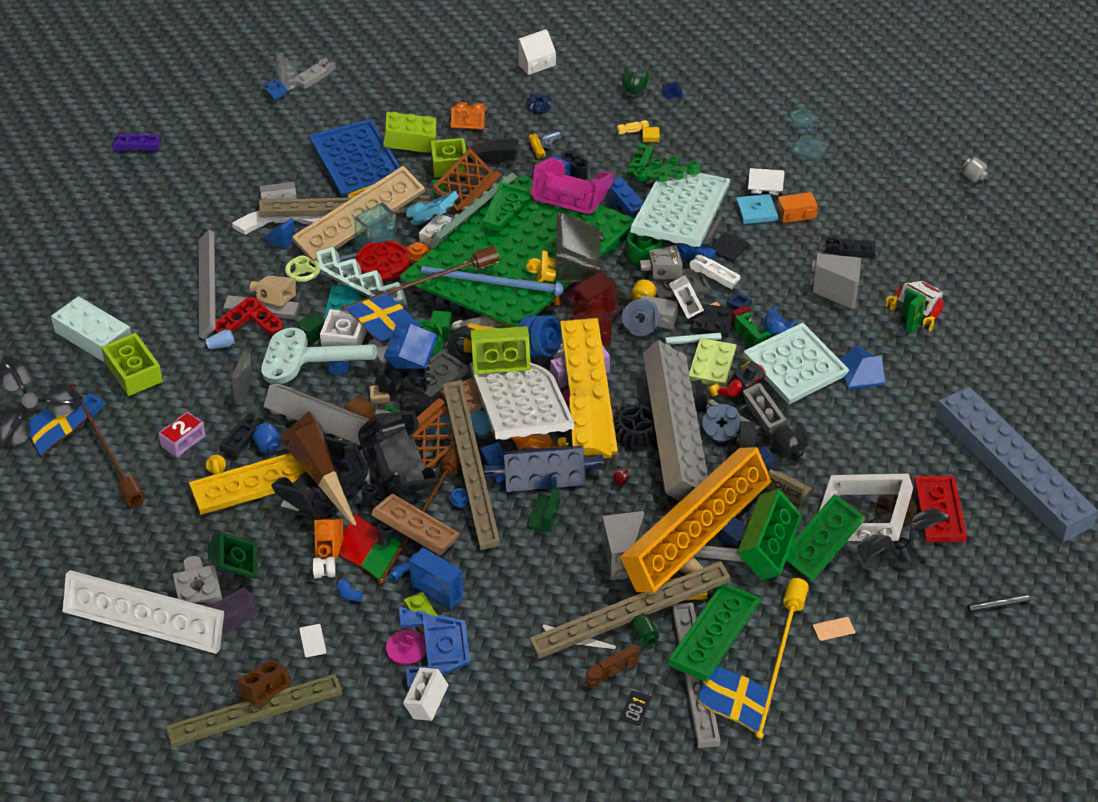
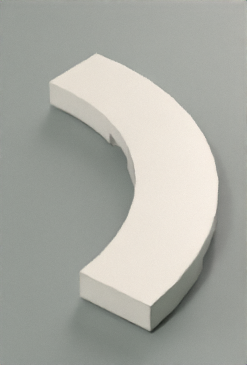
M256 211L232 223V226L237 231L246 235L269 222L284 223L292 218L301 224L311 225L325 215L260 217V211Z

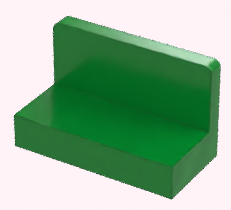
M910 288L905 290L901 316L907 319L905 331L912 334L922 324L926 296Z

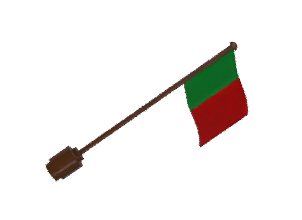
M457 446L448 449L440 462L439 467L443 472L440 482L436 484L421 511H426L446 475H456L459 471L461 462ZM355 514L356 526L351 523L347 526L343 533V542L338 555L346 561L366 570L377 579L379 585H384L386 576L410 537L405 536L402 543L392 538L388 546L382 547L377 543V527L365 522Z

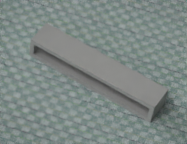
M281 384L269 385L264 407L270 409L271 413L286 415V419L291 421L299 420L310 411L320 423L324 434L331 433L335 435L336 439L349 440L356 443L357 447H361L358 432L369 420L368 418Z

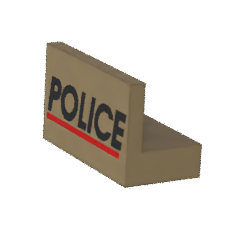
M770 469L768 473L772 482L767 488L772 491L779 488L789 500L799 505H802L812 492L811 487L780 471L775 472Z

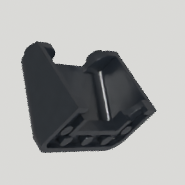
M414 410L375 414L358 432L361 448L374 483L378 487V494L384 498L391 494L400 497L433 487L440 482L439 474L434 467H424L414 441L413 434L419 426Z
M324 436L335 472L346 498L366 479L368 474L367 465L356 443ZM306 471L293 483L289 478L280 477L271 485L277 496L313 519H324L336 508L335 504Z

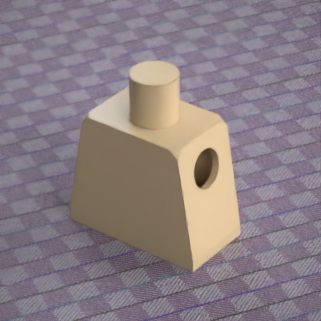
M266 276L259 282L252 281L250 291L257 292L258 301L282 306L296 296V278Z

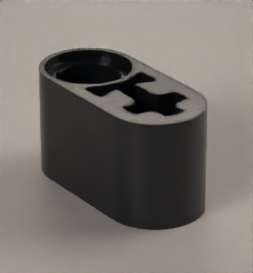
M564 151L561 154V159L570 163V176L586 180L588 178V161L573 151Z

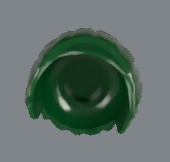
M627 66L622 75L623 87L631 94L641 93L649 81L647 70L641 78L630 75Z

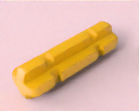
M645 120L640 121V123L625 124L626 126L624 124L618 125L617 132L618 135L625 134V132L627 134L640 132L641 129L643 131V127H649V123Z
M530 134L529 142L538 159L544 158L545 151L537 134Z

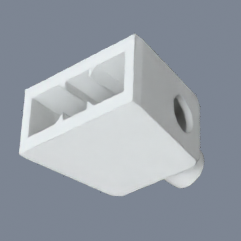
M682 276L669 284L687 319L704 311L686 276ZM688 301H693L689 306L686 304Z

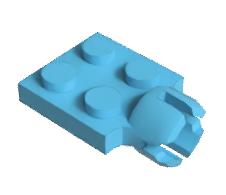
M454 191L425 205L423 203L413 204L407 208L406 216L408 218L413 217L410 222L411 224H422L431 219L434 214L439 216L445 213L447 208L455 204L454 201L459 196Z

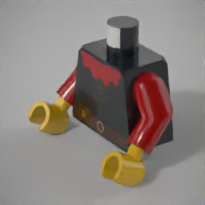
M746 361V364L741 365L740 369L733 374L726 387H719L718 383H715L707 388L711 397L716 395L728 396L737 405L745 399L744 390L758 383L763 385L766 371L754 361Z

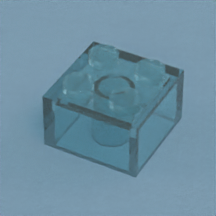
M383 202L354 217L355 243L362 248L371 242L380 243L396 239V214Z

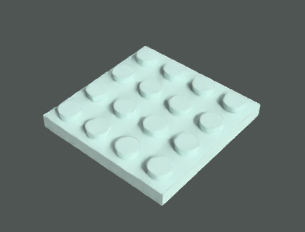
M804 323L792 327L743 352V357L747 361H754L765 369L766 375L764 379L788 404L843 378L849 372V369Z

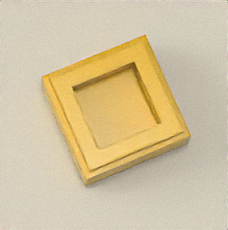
M643 127V142L660 141L659 127Z

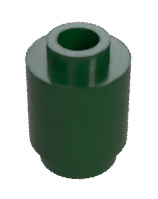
M642 614L633 619L632 629L639 643L642 646L654 645L659 639V633L651 618Z

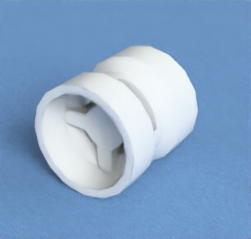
M320 557L313 558L314 579L321 578L322 576L335 577L334 557H327L326 559H321Z

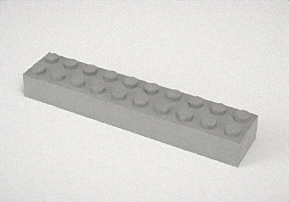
M658 340L643 353L665 493L682 501L708 477L687 357L684 353L673 349L669 344Z

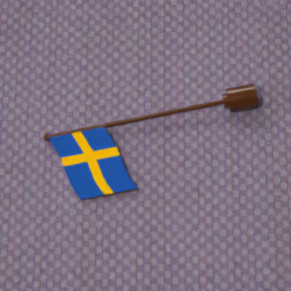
M490 246L473 252L470 262L346 306L342 305L341 311H347L355 317L374 338L382 343L390 340L396 324H412L419 328H424L422 324L414 320L388 294L469 265L480 270L499 263L497 250L494 246Z
M70 384L69 386H71L77 392V390L75 389L76 385ZM83 402L78 409L65 416H56L50 413L47 407L28 422L31 428L30 437L43 458L52 447L72 434L88 419L122 478L118 483V489L129 507H136L144 502L146 496L138 481L133 476L125 477Z

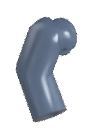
M559 131L544 135L542 139L543 147L550 148L553 141L560 139Z

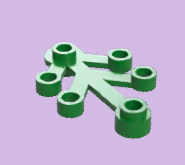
M671 156L668 158L669 162L662 166V159L655 158L652 159V165L647 168H638L634 172V176L640 182L648 181L649 179L665 182L667 181V176L681 180L684 179V171H687L688 175H698L700 173V165L697 161H690L687 166L673 167L679 164V158Z

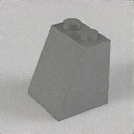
M817 253V261L813 260L812 271H815V274H811L810 285H814L813 293L855 309L861 258Z
M643 511L603 516L602 545L611 580L629 578L620 556L643 536Z

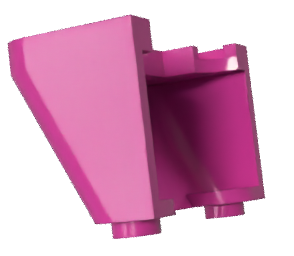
M549 158L535 165L531 195L540 202L590 214L597 209L610 189L614 174L601 172L596 176V179H592L590 182L564 175V163L561 160Z

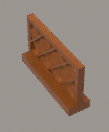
M469 148L431 189L441 197L451 193L450 186L456 187L459 205L456 206L454 204L450 207L455 212L454 217L457 213L460 215L466 206L470 207L476 198L480 199L483 192L488 190L501 174L497 170L493 173ZM467 155L473 159V164L467 163ZM458 166H464V173L458 172ZM468 167L474 168L475 174H469ZM479 169H482L487 175H479ZM449 175L455 176V182H449ZM459 177H465L466 184L460 183ZM470 178L476 179V185L470 184ZM446 185V192H443L438 186ZM461 188H467L468 195H463Z
M440 398L417 417L419 426L413 434L414 441L423 440V447H417L419 452H423L422 462L425 468L434 467L443 459L448 449L457 446L456 440L453 441L455 436L452 423H440V418L444 414L450 417L449 409ZM440 427H451V434L440 435ZM428 428H437V435H426V430ZM437 439V447H426V440ZM440 439H451V444L448 447H440ZM437 451V456L434 459H426V452Z

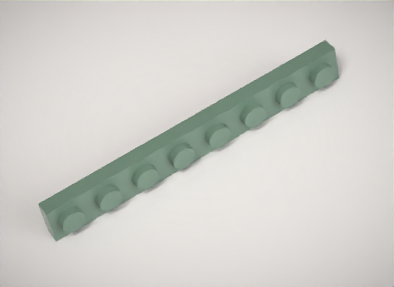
M512 172L508 176H503L498 184L494 183L489 191L483 192L480 199L476 198L470 207L466 206L461 211L460 215L457 213L450 223L447 221L442 226L440 231L437 229L431 236L432 241L429 246L436 248L454 230L456 231L460 225L466 223L472 215H475L493 199L500 182L511 184L516 180L517 176Z

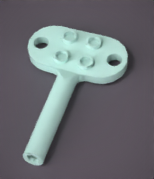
M287 328L277 332L270 340L261 372L267 382L282 384L296 377L301 365L304 363L375 360L377 349L374 344L307 347L308 340L303 330Z

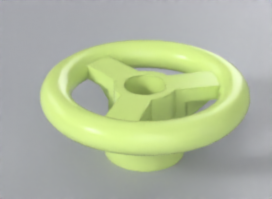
M298 256L290 260L285 267L287 277L296 278L297 282L310 281L317 277L321 270L319 262L317 260L313 261L307 256ZM295 264L296 269L291 273L290 269ZM306 272L312 273L308 276H299L300 274H304Z

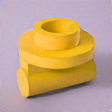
M212 455L206 461V468L213 475L223 472L226 467V461L220 455Z

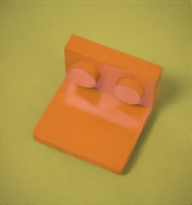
M458 102V104L451 108V128L484 129L485 112L488 110V106H484V103H474L472 106H469L467 102Z

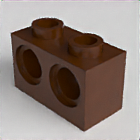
M269 659L236 680L240 698L256 707L291 686L287 667L272 659Z

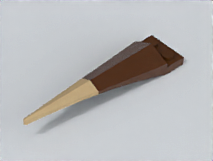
M308 411L280 437L285 443L287 450L348 521L356 526L355 519L335 472L322 427L315 415Z

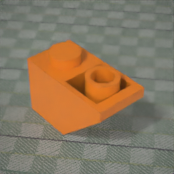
M343 519L314 520L315 558L326 559L327 557H334L336 561L343 542Z

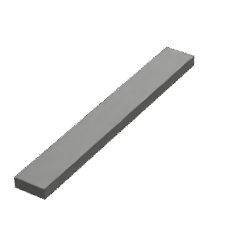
M208 230L198 240L199 337L203 339L207 338L216 329L214 232Z
M693 603L672 605L678 644L696 621ZM684 673L698 748L720 746V737L715 713L698 702L703 680Z

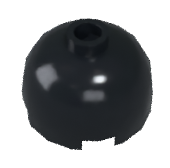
M797 422V427L794 428L790 425L774 435V441H769L771 448L778 456L782 458L794 457V459H797L804 454L803 450L808 446L809 436L802 422Z

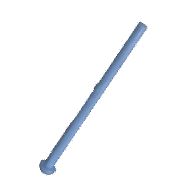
M422 266L421 273L433 275L446 269ZM452 271L441 275L457 279L553 292L555 296H560L563 293V286L559 282L549 284L460 271Z

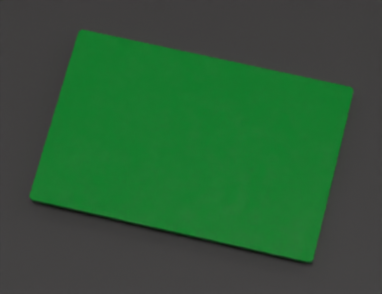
M521 175L511 185L531 190L533 179ZM532 197L499 231L482 227V221L492 202L491 200L475 215H472L466 223L460 225L456 231L454 230L436 248L431 249L401 274V280L411 283L430 276V274L421 273L422 266L447 270L464 264L465 261L470 262L473 252L494 246L499 256V263L480 270L469 265L455 271L536 282L537 273H531L527 270V261L532 258L541 260L542 251H547L549 258L556 259L554 269L556 270V275L553 283L543 281V283L556 284L559 282L562 284L564 291L631 229L635 218L600 204L594 212L585 214L540 202ZM609 221L612 224L611 230L613 232L601 228ZM438 276L414 285L509 327H518L523 317L538 315L557 297L553 292Z

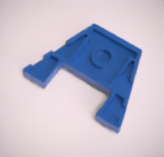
M399 607L400 628L423 627L427 666L405 669L407 690L410 689L419 668L439 669L443 676L470 664L465 620L441 615L434 616L425 614L423 611L417 610L415 612Z

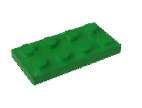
M833 494L793 541L786 561L813 582L866 518L837 495Z

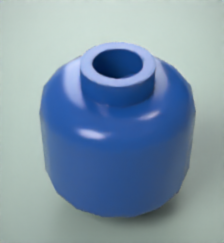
M267 423L257 426L252 436L253 441L262 452H275L282 440L275 426Z

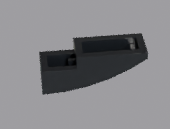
M518 140L487 141L474 145L470 149L484 163L499 164L500 159L516 160ZM467 155L468 161H473V159L469 155Z

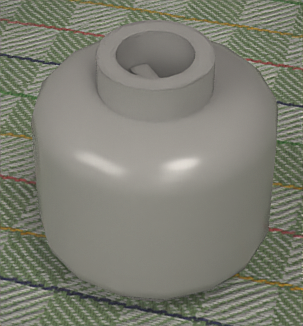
M977 157L968 158L961 168L963 176L973 183L978 180L983 181L988 174L986 172L987 164Z

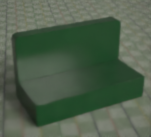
M553 488L550 498H536L528 523L529 529L552 532L561 503L560 489Z

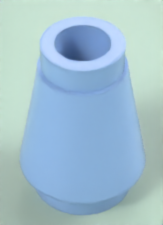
M225 329L206 338L208 349L231 347L232 344H235L231 330L226 331Z

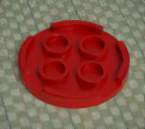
M390 240L380 243L371 242L363 246L356 255V261L360 265L362 274L377 270L381 275L382 281L401 276L410 265L408 250L400 243Z

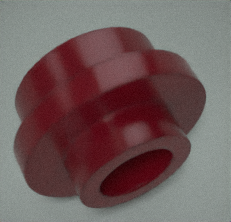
M618 469L612 477L614 478L613 484H618L620 487L623 486L631 476L628 473V469Z

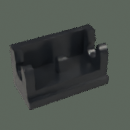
M386 360L379 373V392L397 395L403 385V379L407 377L406 369H396Z

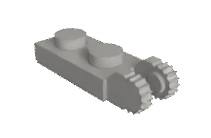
M327 58L319 60L318 64L295 76L293 82L306 89L328 76L335 69L336 65L334 62L329 63Z

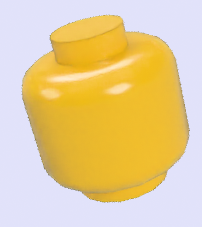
M639 280L631 290V299L633 301L641 299L643 295L655 297L657 289L651 281Z

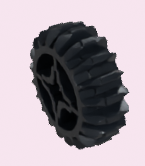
M635 402L632 406L627 404L626 407L621 406L620 410H616L612 422L614 423L615 436L618 443L623 442L624 446L630 445L631 448L638 446L639 449L641 446L647 448L649 444L654 445L657 437L651 405L646 407L644 403L637 405Z

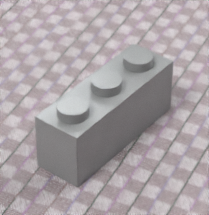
M758 383L743 391L746 406L770 440L774 441V435L788 426L787 419L761 383Z

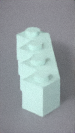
M334 247L316 252L320 269L325 275L367 298L401 286L399 282L383 286L381 275L377 270L362 274L356 259L340 262L339 254ZM403 289L388 294L401 306L407 305Z

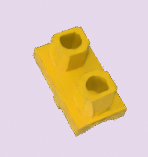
M542 251L541 260L532 258L527 261V270L531 273H537L536 282L543 283V281L553 283L556 275V270H554L556 259L549 258L547 251Z

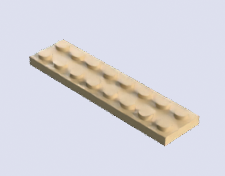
M402 166L293 235L292 240L307 257H310L313 261H318L316 252L334 247L336 250L423 194L425 188Z

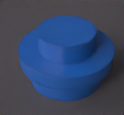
M462 488L455 489L450 495L451 504L456 507L466 506L470 502L467 491Z

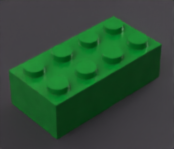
M779 488L759 496L737 551L741 559L761 580L781 575L803 516Z

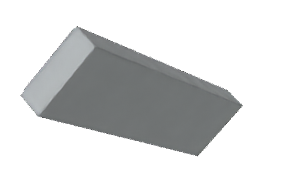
M228 295L223 307L224 312L228 313L248 297ZM259 301L278 318L295 320L299 310V303L286 302L282 306H277Z

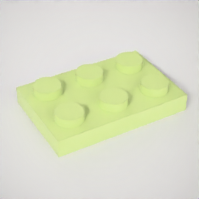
M700 338L689 372L690 381L702 380V383L712 386L718 383L719 387H725L737 345Z

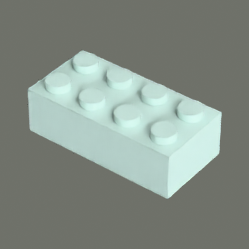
M79 296L51 316L55 333L103 362L102 346L131 335L128 325Z

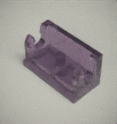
M245 588L209 606L210 608L224 611L223 635L259 615L255 597Z

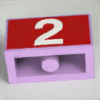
M186 412L159 432L161 447L176 457H179L206 436L204 423L189 412Z

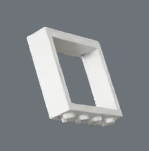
M909 474L831 475L821 508L833 494L838 497L840 495L899 494L890 523H862L848 539V541H862L871 535H888L892 541H898L913 486Z

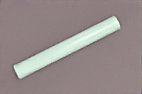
M721 333L665 337V343L669 345L699 342L700 338L716 341L721 340Z

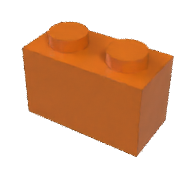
M812 192L778 197L777 212L783 223L816 219L818 205Z

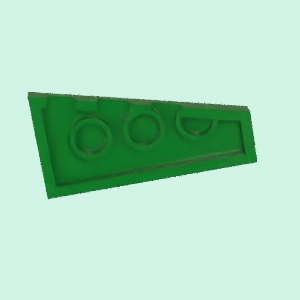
M500 182L482 221V227L499 231L532 198L531 190Z

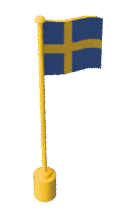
M793 578L788 581L783 604L790 611L769 690L749 678L718 665L707 682L703 681L698 702L702 706L740 723L753 731L759 739L764 736L762 732L793 612L802 610L805 604L809 585L800 578Z

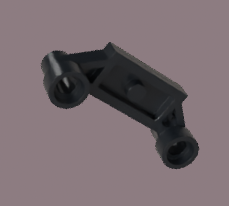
M366 483L362 486V505L368 508L371 507L373 511L386 498L378 495V487L375 484ZM376 518L378 523L377 543L382 547H386L390 544V540L398 530Z

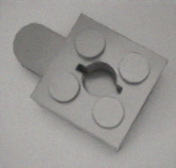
M197 556L186 558L183 562L184 571L173 573L178 599L224 611L215 566L204 567L202 560Z

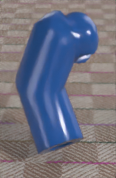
M409 561L399 564L389 573L392 581L396 582L407 571L410 572Z
M341 579L337 582L336 586L341 598L357 602L362 601L363 592L352 590L347 579Z

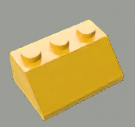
M570 396L569 412L574 421V429H570L571 446L583 445L585 457L603 455V458H612L608 404L591 396Z

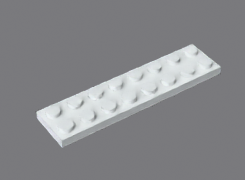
M71 570L66 573L62 612L208 652H219L224 611Z

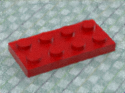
M915 476L914 485L919 512L927 509H938L950 517L948 520L924 529L925 542H966L967 533L955 476Z

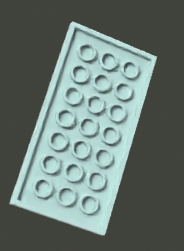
M684 171V179L681 180L668 176L665 182H658L656 180L631 225L630 232L636 233L639 236L646 235L658 240L665 239L673 243H684L691 247H700L727 192L730 179L703 173L688 175L687 171Z

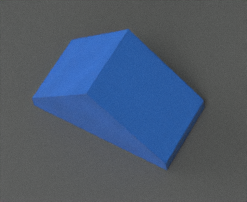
M290 218L275 227L264 239L286 249L294 242L292 240V236L295 235L294 220Z

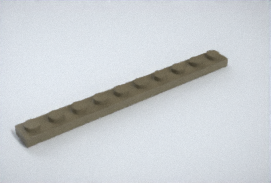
M418 196L393 213H406L407 208L416 203H423L425 205L434 200V196ZM353 197L259 200L260 217L326 215Z
M462 380L443 384L480 549L501 546Z
M717 562L665 583L654 593H640L530 637V644L538 659L632 622L638 615H649L730 582V576L722 562Z

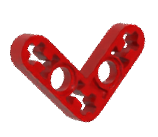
M248 297L215 322V333L223 331V329H220L221 327L226 328V331L231 330L233 333L251 319L269 335L274 336L277 332L283 330V324L277 316L257 299ZM261 314L267 315L263 320L258 319V316ZM234 315H241L239 320L232 319Z

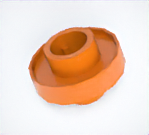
M419 242L411 244L406 248L410 257V263L415 264L431 250L428 245Z

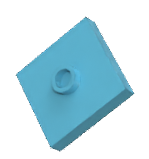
M770 194L736 197V204L743 224L778 220Z

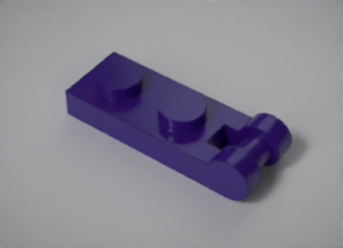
M116 134L112 149L115 152H120L122 149L159 150L161 135Z

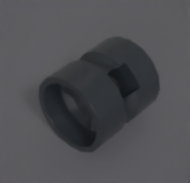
M436 296L435 311L452 312L454 316H463L465 307Z

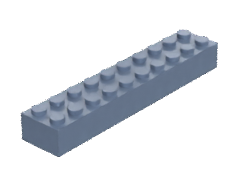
M970 387L938 401L936 417L1059 540L1065 542L1094 527L1098 510Z

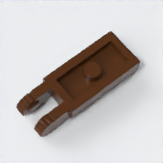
M634 644L589 668L586 672V685L590 688L599 686L603 679L614 677L619 671L635 666L639 661L640 655L638 646Z

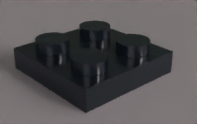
M700 303L704 311L694 315L691 333H721V337L728 338L733 308Z

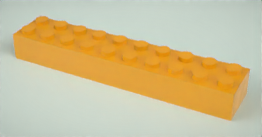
M757 447L739 448L620 556L636 592L654 593L772 482Z

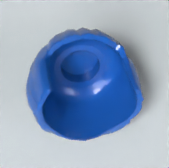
M777 305L768 311L764 319L765 332H770L772 334L771 337L785 332L796 324V319L793 322H787L775 313L779 307Z

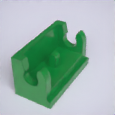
M637 145L636 149H641L644 153H634L626 176L635 177L634 172L638 168L650 166L653 159V145Z
M747 312L740 316H735L734 330L751 347L770 339L768 338L772 335L770 332L763 333L753 323L752 319L746 320V318L752 316L751 313Z

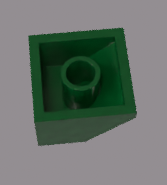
M219 532L208 544V562L219 569L256 579L257 543Z

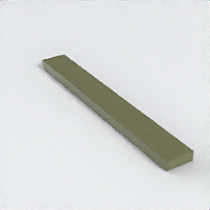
M335 673L284 689L257 707L245 701L167 725L166 730L171 747L173 748L342 695V689Z

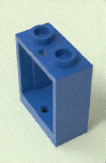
M425 548L412 555L409 560L412 588L423 592L427 597L451 611L464 598L462 570Z

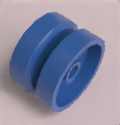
M528 315L523 317L518 327L528 326L530 356L551 357L555 355L560 348L562 340L558 320L550 315Z

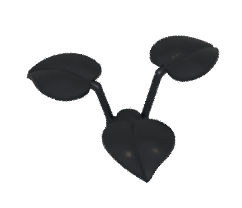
M11 357L2 358L0 364V385L8 391H15L20 387L24 394L21 400L24 407L20 415L17 417L13 413H7L0 419V443L2 447L7 448L18 445L29 438L31 433L30 424L22 419L27 408L35 407L37 402H50L48 407L50 413L56 416H65L78 409L83 402V397L71 386L57 384L49 390V399H37L35 394L27 393L23 386L32 379L30 368L18 359Z
M938 509L924 510L913 517V523L910 524L909 540L902 537L895 541L893 545L891 537L888 535H871L859 543L858 553L861 559L867 563L874 555L890 546L900 562H909L915 557L912 549L915 546L913 530L927 529L950 519V517ZM894 511L883 512L868 523H890Z

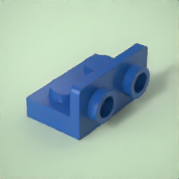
M675 243L680 257L689 261L695 260L694 258L698 255L705 256L711 260L716 257V250L701 244L700 247H691L688 244Z

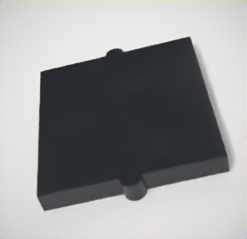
M724 232L709 248L716 250V255L719 258H725L734 262L748 248L750 243L739 239L738 236L735 237Z

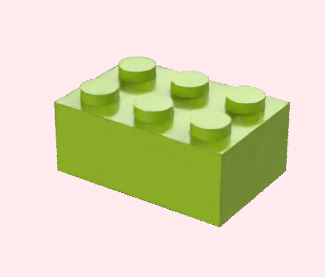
M386 112L383 147L431 153V141L436 140V118Z
M528 326L471 330L474 374L531 370Z
M136 333L101 347L105 364L128 396L163 382L160 365Z

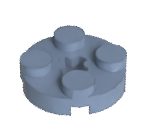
M635 299L625 307L622 313L624 326L630 330V333L636 336L650 334L657 328L660 320L657 305L647 299ZM640 313H643L645 316L643 322H640V319L636 317Z
M719 404L711 406L703 417L704 432L716 443H728L736 435L738 436L741 417L737 409L730 405ZM720 420L728 422L723 428H720V425L717 424Z

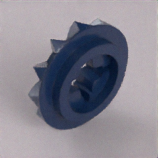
M536 93V95H530V98H527L526 106L534 112H544L552 107V99L549 98V95L544 96L543 93L541 95Z

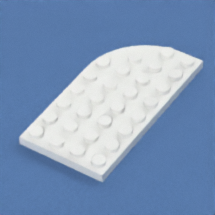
M470 363V371L495 439L505 440L516 436L527 437L531 434H547L553 431L565 432L568 429H574L573 418L555 378L548 370L530 363L531 370L474 374L473 363Z

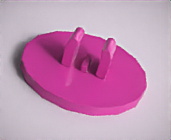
M414 630L396 632L386 643V653L389 659L399 665H413L422 661L426 657L424 635Z

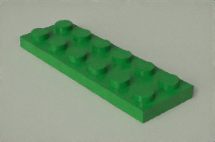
M729 584L721 585L668 659V665L707 682L759 606L761 598Z

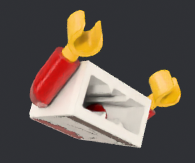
M923 281L904 283L894 293V297L889 296L886 298V307L890 305V310L893 311L897 308V300L904 302L905 290L907 288L926 296L924 315H929V317L924 318L922 329L925 325H930L929 332L933 330L934 320H937L944 307L943 292Z

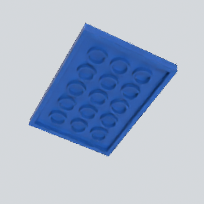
M372 119L309 135L310 143L341 198H348V194L373 185L400 168L391 150L383 147L384 139Z

